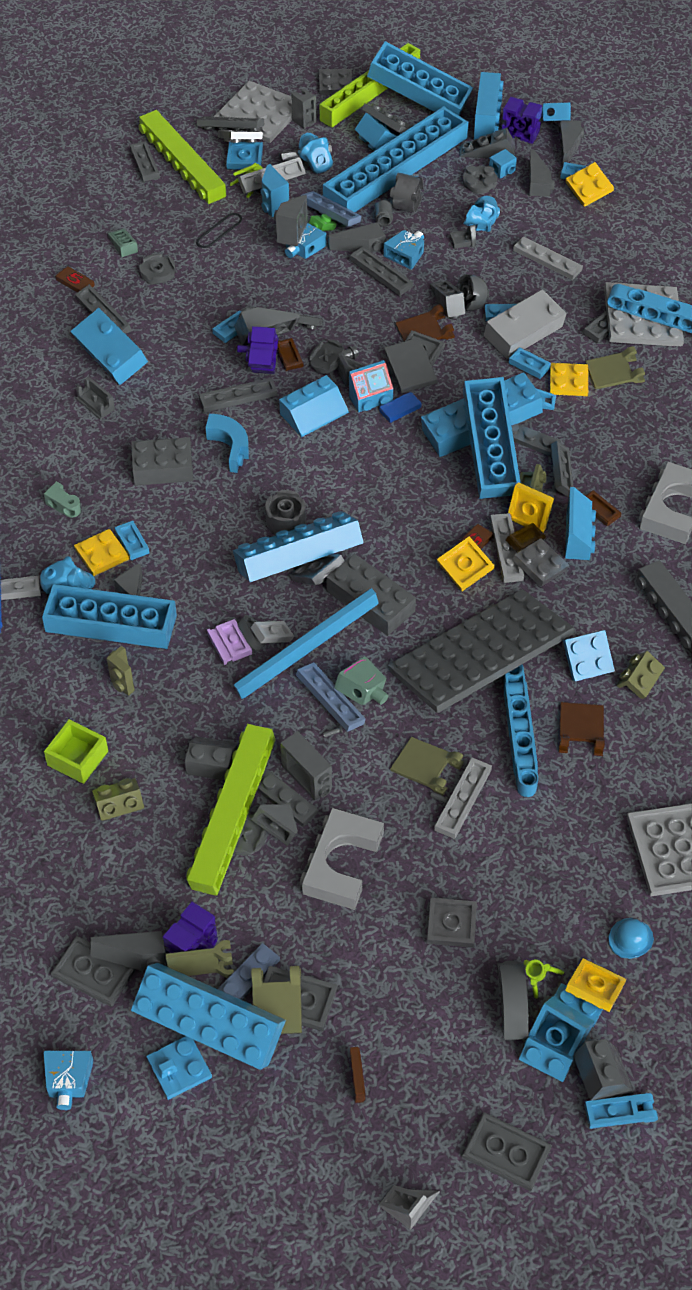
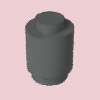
M386 200L375 204L376 222L383 227L389 226L393 220L392 205Z

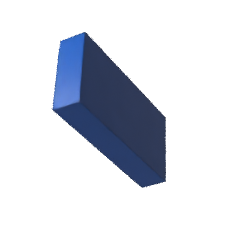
M409 392L380 406L379 411L391 423L420 409L422 403L412 392Z

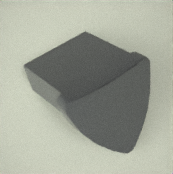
M475 225L468 226L467 230L450 233L454 249L468 246L475 247Z

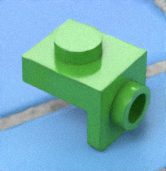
M326 214L311 216L309 224L322 231L334 230L337 225Z

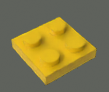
M595 162L566 178V184L584 207L614 191L613 185Z
M551 363L550 393L554 395L588 396V364Z
M518 482L514 487L508 513L511 514L512 521L525 527L534 523L543 533L546 530L554 498Z
M110 529L74 545L76 552L93 576L129 560L128 553Z
M470 536L437 559V563L461 591H464L494 569V564Z
M583 958L568 982L565 991L600 1009L610 1012L626 979Z

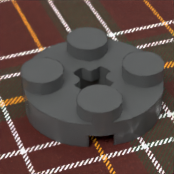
M469 166L463 175V185L473 193H487L490 189L496 187L497 175L491 166Z
M159 253L146 256L143 259V263L139 265L140 275L148 284L164 283L175 277V262L169 256L166 258Z

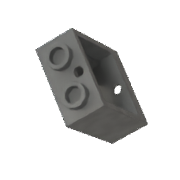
M297 731L280 743L282 767L314 800H317L319 797L327 796L332 789V766Z

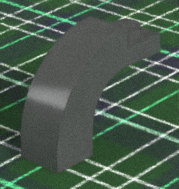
M510 960L497 963V974L501 990L502 1032L504 1040L528 1039V998L524 965L521 962L517 963Z

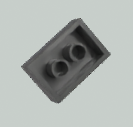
M190 437L132 441V467L135 486L194 481Z

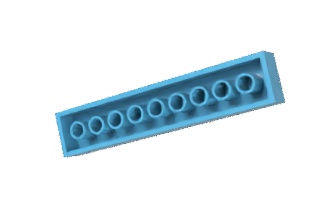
M442 107L324 183L323 196L353 212L358 211L396 185L397 173L412 175L467 139L468 121L446 107Z

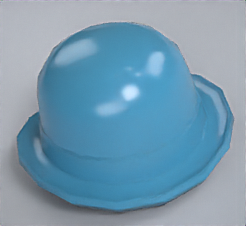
M626 918L616 922L608 936L609 946L612 951L618 956L628 959L637 958L647 953L654 941L653 932L649 926L641 920Z

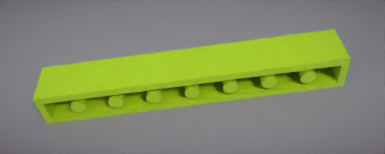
M407 43L400 48L420 59V49ZM368 70L319 104L320 121L332 128L364 106L365 103L367 104L387 90L388 87L367 77Z
M157 110L139 117L140 132L147 136L148 141L155 145L157 151L164 155L167 162L170 161L174 170L180 172L183 180L189 182L191 188L198 192L202 200L204 199L210 204L226 197L225 183Z
M247 724L245 731H242L240 734L239 747L233 752L232 765L225 773L223 788H220L218 791L217 804L210 812L209 825L203 830L202 843L200 847H197L194 854L195 861L193 866L187 871L186 879L192 890L215 896L219 893L276 741L272 729Z

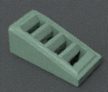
M124 228L108 233V237L121 257L138 252L136 241Z

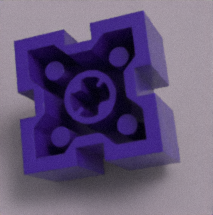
M510 97L503 108V120L505 121L502 124V129L507 128L512 138L515 136L520 137L521 141L533 144L540 132L541 122L539 119L542 114V105L529 102L527 105L523 103L522 99Z
M252 326V332L248 333V344L250 346H237V352L246 353V362H248V367H251L253 373L275 374L279 339L275 328Z
M191 902L180 915V920L174 923L163 936L164 946L167 947L165 949L166 954L214 948L218 940L215 916L194 902Z

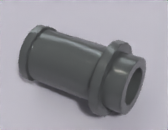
M348 346V349L345 350V356L356 360L359 352L355 346Z

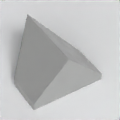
M394 1185L380 1202L379 1206L411 1230L440 1191L412 1190Z

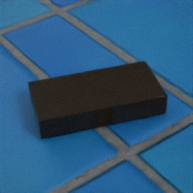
M531 523L509 535L506 541L518 553L539 539L544 541L546 536L534 523Z

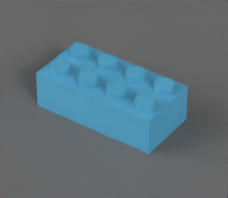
M481 72L475 114L474 140L499 130L504 82L500 80L501 73Z

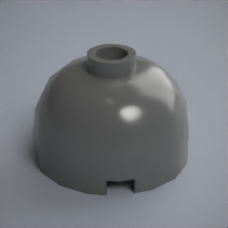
M472 274L462 275L457 284H460L459 290L463 292L465 311H476L483 307L489 297L487 284L480 276ZM467 300H471L468 305L465 304Z

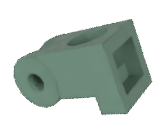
M56 481L44 493L45 504L65 516L77 517L81 513L79 498L66 493L63 490V485Z

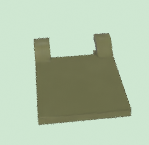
M635 346L628 347L621 353L586 360L595 389L628 382H645L643 376L645 375L644 369L637 368L632 372L628 363L636 361L635 354L637 352Z
M411 737L390 770L425 785L443 796L447 791V787H445L447 782L445 779L439 778L447 763L460 770L464 764V761L461 760L463 754L456 751L448 752Z
M223 940L217 946L210 949L166 954L167 966L187 976L218 973L223 977L229 978L234 971L233 969L226 970L224 967L226 965H233L231 952L223 953L222 951L224 949H231L230 941Z
M290 966V981L263 983V970L261 968H251L253 1005L286 1020L281 1034L302 1033L300 966Z

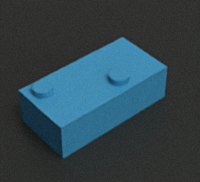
M100 308L96 309L70 331L77 342L119 385L124 383L148 362L141 349Z

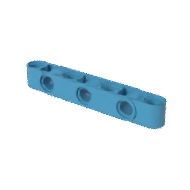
M622 284L612 286L607 300L610 307L692 333V305Z
M520 665L503 676L504 700L517 791L524 797H531L537 791L538 765L527 682L525 681L524 667Z

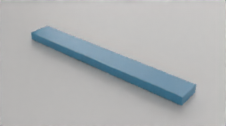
M372 588L236 682L234 687L240 698L243 699L378 605L375 591Z

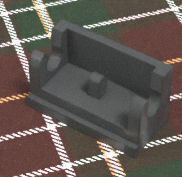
M302 89V93L305 95H299L297 92L291 93L292 120L305 129L317 122L316 95L311 94L306 89Z
M90 377L85 379L84 389L77 385L76 400L100 420L115 410L113 396Z

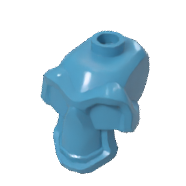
M312 133L303 134L299 140L300 150L297 152L299 157L308 162L314 173L326 172L333 166L327 137L318 138V136Z
M491 196L479 197L468 211L463 224L466 226L475 225L476 231H491V226L500 213L496 200Z
M69 556L48 566L40 575V585L44 592L49 595L53 584L92 589L96 583L94 576L78 568Z

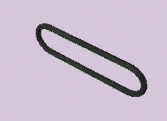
M238 213L228 214L196 240L197 246L209 248L240 224L243 219L242 216ZM232 215L240 217L236 224L209 245L202 246L199 244L200 239Z

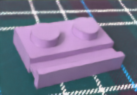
M235 619L220 624L215 629H207V635L224 665L231 660L234 662L252 655V649L246 642Z

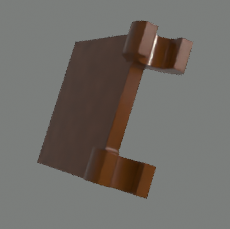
M436 305L429 312L396 322L395 324L403 341L405 342L412 330L437 340L455 338L452 324H448L441 329L437 320L445 318L442 305Z
M561 702L559 753H568L569 741L594 742V756H603L605 746L604 705Z

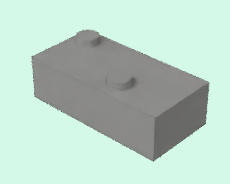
M542 289L487 321L484 337L506 359H509L519 347L526 349L563 327L567 313Z

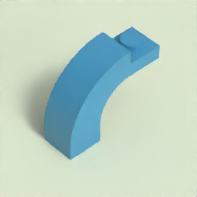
M209 413L206 424L207 440L221 441L232 448L229 456L230 472L237 473L239 466L243 465V460L249 459L247 433L242 425L234 419L224 415Z

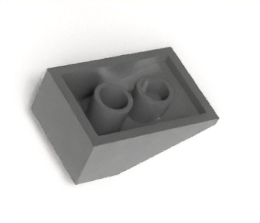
M248 307L241 311L234 327L241 344L248 345V333L252 332V326L275 328L276 334L281 335L293 331L300 319V315L298 313L261 307L253 309Z

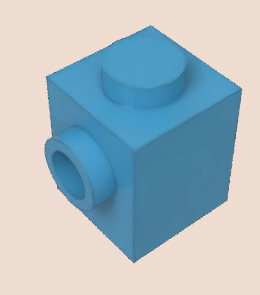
M504 149L490 157L489 166L494 168L497 177L501 179L516 170L517 158Z

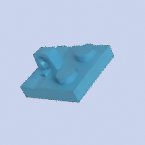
M187 1036L146 1056L168 1100L212 1078V1074L194 1040Z

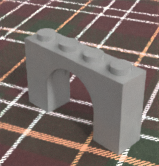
M668 462L666 468L660 470L659 482L654 483L651 492L653 495L648 496L645 504L647 508L646 510L642 509L638 521H641L640 529L686 544L692 531V517L669 509L663 500L671 495H683L692 498V469Z
M332 808L330 815H326L324 818L323 833L317 836L315 847L317 848L315 853H311L307 863L309 868L307 873H302L300 885L304 895L355 910L362 892V880L335 872L327 864L326 858L332 850L343 845H353L377 852L384 834V823Z

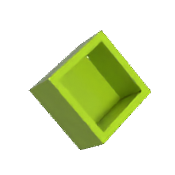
M69 719L45 749L44 754L47 766L84 784L108 753L106 737Z

